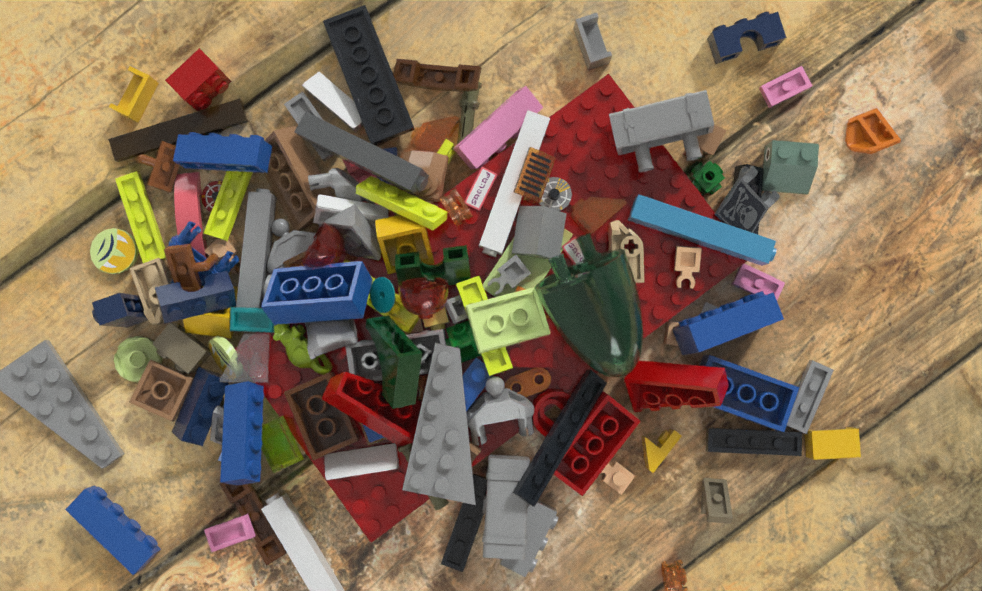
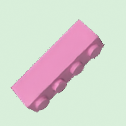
M527 86L519 88L453 149L470 169L481 168L490 161L489 157L494 152L498 154L507 146L505 142L508 139H515L519 135L527 110L538 114L543 106Z

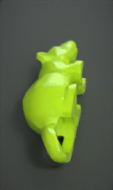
M289 324L274 325L275 334L273 339L282 342L293 365L299 368H312L316 373L322 375L332 370V364L325 354L310 359L307 349L308 340L303 336L306 330L301 324L297 327L294 325L292 328ZM318 358H321L324 367L319 364Z

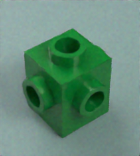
M711 161L705 165L700 162L691 170L693 175L689 178L702 196L708 192L710 195H713L722 187L720 182L725 179L720 166L716 163L713 164Z
M469 320L446 328L449 338L445 339L446 345L460 348L461 363L481 356V354H478Z

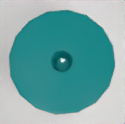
M386 277L376 278L370 289L372 305L380 313L389 312L395 302L394 287Z

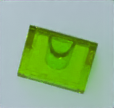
M283 416L262 425L261 449L273 473L304 459Z

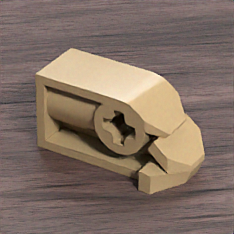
M619 220L610 222L607 230L610 283H644V250L642 240L630 228L627 229ZM629 240L631 244L635 245L630 250V253L628 249H624V244H628Z
M156 258L129 269L141 299L146 318L151 324L160 325L163 323V318L158 305L155 287L171 284V277L166 263L162 259Z

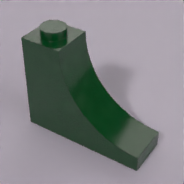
M389 315L366 319V329L374 341L380 360L382 396L393 409L416 404L422 352Z

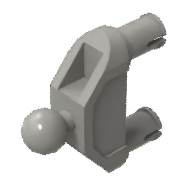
M332 168L329 170V173L308 175L311 191L332 187V189H335L337 198L376 204L356 194V185L359 182L339 168ZM319 224L321 233L327 230L326 225Z
M277 219L272 223V232L281 238L273 244L267 263L269 274L272 275L274 269L287 268L289 264L313 251L322 265L334 264L336 262L332 253L325 251V235L297 230L289 233V223L284 219Z
M490 377L486 381L485 388L487 392L482 393L466 412L472 444L479 445V436L481 445L487 442L484 425L514 419L518 420L519 434L521 436H526V427L529 436L534 433L532 423L534 405L526 397L505 388V383L500 377Z

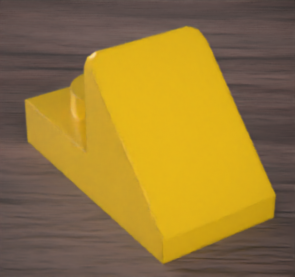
M671 428L668 431L664 430L657 439L659 442L657 446L642 435L645 467L654 473L682 435Z

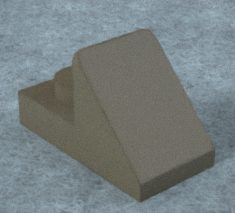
M703 478L701 513L706 514L707 522L728 524L732 522L733 515L726 479Z

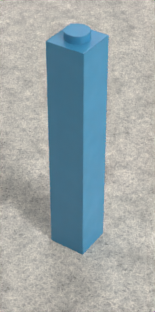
M639 194L634 199L628 221L761 266L769 264V261L772 262L777 251L774 248L775 240Z

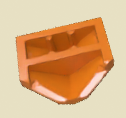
M877 108L848 119L845 143L851 151L873 154L901 142L899 136Z

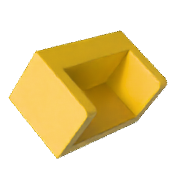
M129 66L128 71L133 74V77L118 106L110 103L109 108L139 123L159 83L150 75Z
M846 427V429L816 431L809 429L807 434H804L807 458L818 460L861 457L858 428Z

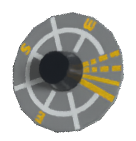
M551 177L542 182L544 183L543 186L539 185L541 192L537 190V193L540 194L537 199L541 206L561 211L570 203L572 192L565 180Z

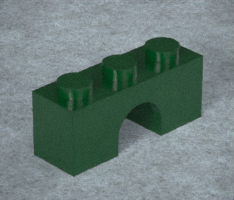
M467 245L443 248V260L436 265L423 263L420 259L419 251L395 254V270L400 292L456 285V283L471 279Z

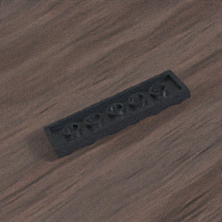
M366 5L324 20V26L370 143L378 145L414 131V125Z

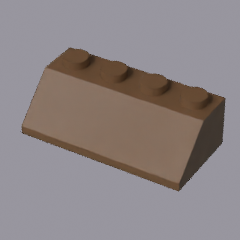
M296 126L274 130L265 139L272 146L268 173H264L294 230L301 231L314 224L318 195L335 196L329 187L310 190L311 185H309L308 175L322 173L304 140L294 132Z

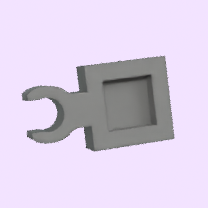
M515 255L497 269L501 276L491 279L488 282V286L494 282L498 283L500 289L494 293L498 295L503 291L507 283L513 289L528 277L531 272L519 257Z

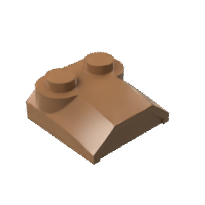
M412 150L405 152L403 160L422 168L429 175L427 186L420 192L418 198L424 201L441 202L449 157L435 152Z
M150 359L129 403L174 422L180 413L194 378Z

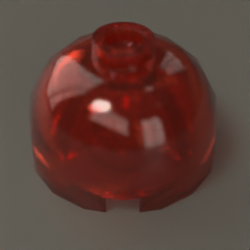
M323 222L313 237L314 241L311 246L309 245L302 261V264L305 266L317 268L334 263H343L347 252L343 251L345 241L341 232L334 226Z
M427 277L405 280L402 282V285H398L401 304L411 314L418 315L419 319L432 318L433 314L441 311L447 303L449 288L448 281L445 279L434 278V282L427 281Z

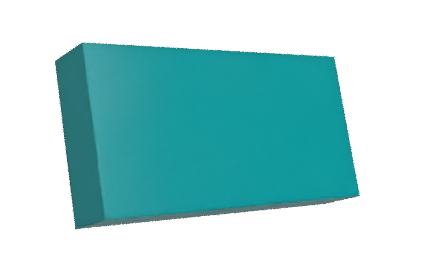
M230 307V331L274 333V324L262 308Z

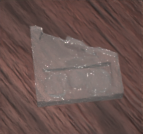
M244 334L224 373L221 375L220 382H268L269 334Z

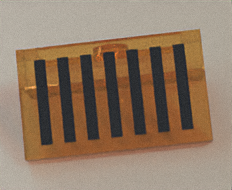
M529 147L513 193L523 196V200L531 204L540 203L556 158Z

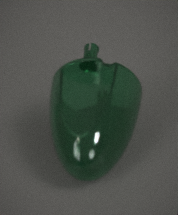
M586 233L576 238L584 257L582 261L568 266L564 254L548 259L554 273L541 280L534 288L549 318L575 354L597 372L608 377L620 378L627 376L633 371L642 351L643 319L639 294L625 250L615 249L603 253L597 252L591 234Z

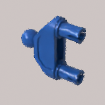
M189 221L179 235L173 236L170 239L168 246L191 244L201 232V228L197 226L191 232L195 223ZM191 246L195 262H204L207 258ZM227 251L217 265L214 264L208 271L198 272L202 286L205 285L203 276L224 271L229 273L236 263L239 262L238 256L235 255L229 261L234 253Z

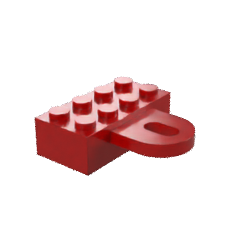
M550 389L544 391L533 402V426L545 437L555 422L544 414V409L548 404H554L562 410L570 398V395L563 390ZM602 391L553 475L583 496L641 421L611 396Z

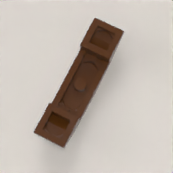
M396 59L393 75L396 83L439 91L468 92L477 90L482 68L480 66L461 64L458 67L420 64L417 60Z
M220 483L231 504H235L240 515H249L256 535L254 537L257 542L255 547L266 566L287 554L261 510L265 507V504L252 484L231 485Z

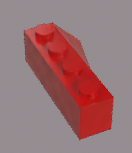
M633 360L624 378L634 412H642V409L650 408L651 411H660L661 407H671L672 410L681 409L685 405H689L691 408L721 406L729 386L725 368Z
M343 372L331 377L321 399L401 447L413 443L423 398L416 397V404L393 409L382 396V385L374 383L373 380Z

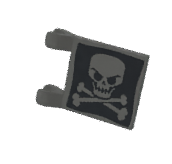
M751 166L749 169L748 167H743L740 170L739 178L715 212L716 217L722 223L751 233L754 232L767 210L780 197L773 190L771 193L764 191L760 198L752 190L748 183L758 173L754 166Z

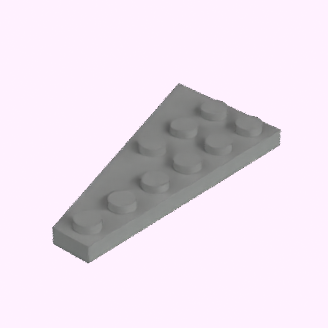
M44 340L0 370V391L100 468H106L124 455V452L49 340Z
M435 343L403 490L476 505L460 348Z

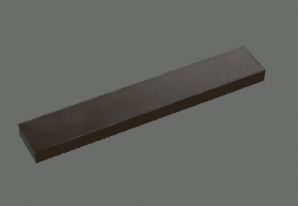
M236 99L108 140L114 160L120 162L158 150L161 141L175 145L178 134L188 135L189 132L207 135L246 123L248 119L242 100Z

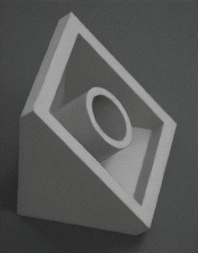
M355 204L324 221V224L350 256L373 260L381 258L377 233Z
M519 206L512 254L559 261L566 213L545 206Z

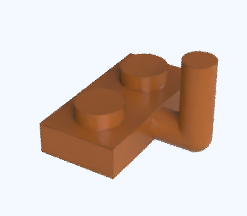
M161 141L156 158L144 154L135 157L137 164H145L152 167L147 182L148 186L171 193L180 166L173 161L175 145Z
M190 244L168 246L164 249L173 282H179L181 288L188 292H195L203 288L198 272L210 270L219 260L218 255L213 253L204 262L196 263Z

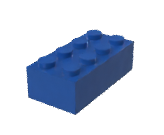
M362 261L274 269L261 308L274 325L360 319L364 316L373 279Z
M763 291L744 296L737 301L723 304L719 308L700 313L698 316L679 321V327L672 330L681 354L687 355L702 352L781 321L784 318L774 292L764 294Z
M703 355L700 366L725 368L729 385L721 406L713 408L768 428L785 432L800 387L711 355Z

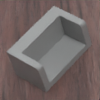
M597 13L576 19L573 28L588 71L609 64L612 58L611 51L607 52L597 24L599 18Z

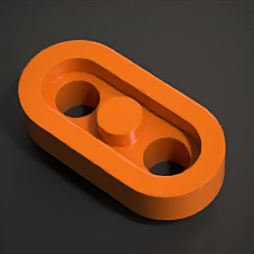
M536 367L508 378L505 382V388L512 390V385L518 383L521 385V390L516 393L528 397L547 389L551 383V376L546 369ZM536 375L543 376L541 384L535 383L534 378Z

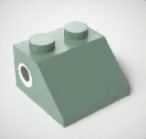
M772 140L765 145L762 191L772 192L775 190L781 193L809 194L818 167L819 144Z

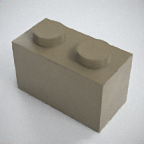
M173 322L167 325L152 344L157 348L156 352L161 357L167 360L168 358L176 363L174 367L183 374L196 373L198 367H201L211 355L210 349L191 333H185V328L180 324Z

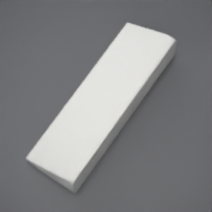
M320 72L316 73L302 85L308 93L355 133L362 127L363 123L355 102Z
M318 195L313 223L325 225L324 221L355 204L376 231L375 220L388 218V209L377 204Z
M395 443L329 453L324 456L326 480L393 470L400 467Z

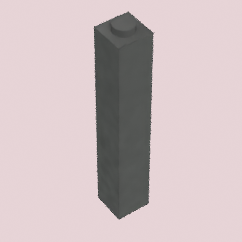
M308 112L304 113L294 131L305 141L417 197L427 186L429 175L422 168Z

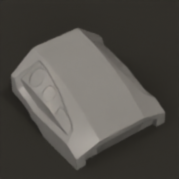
M354 319L305 322L308 336L307 349L310 359L343 346L357 343V330Z

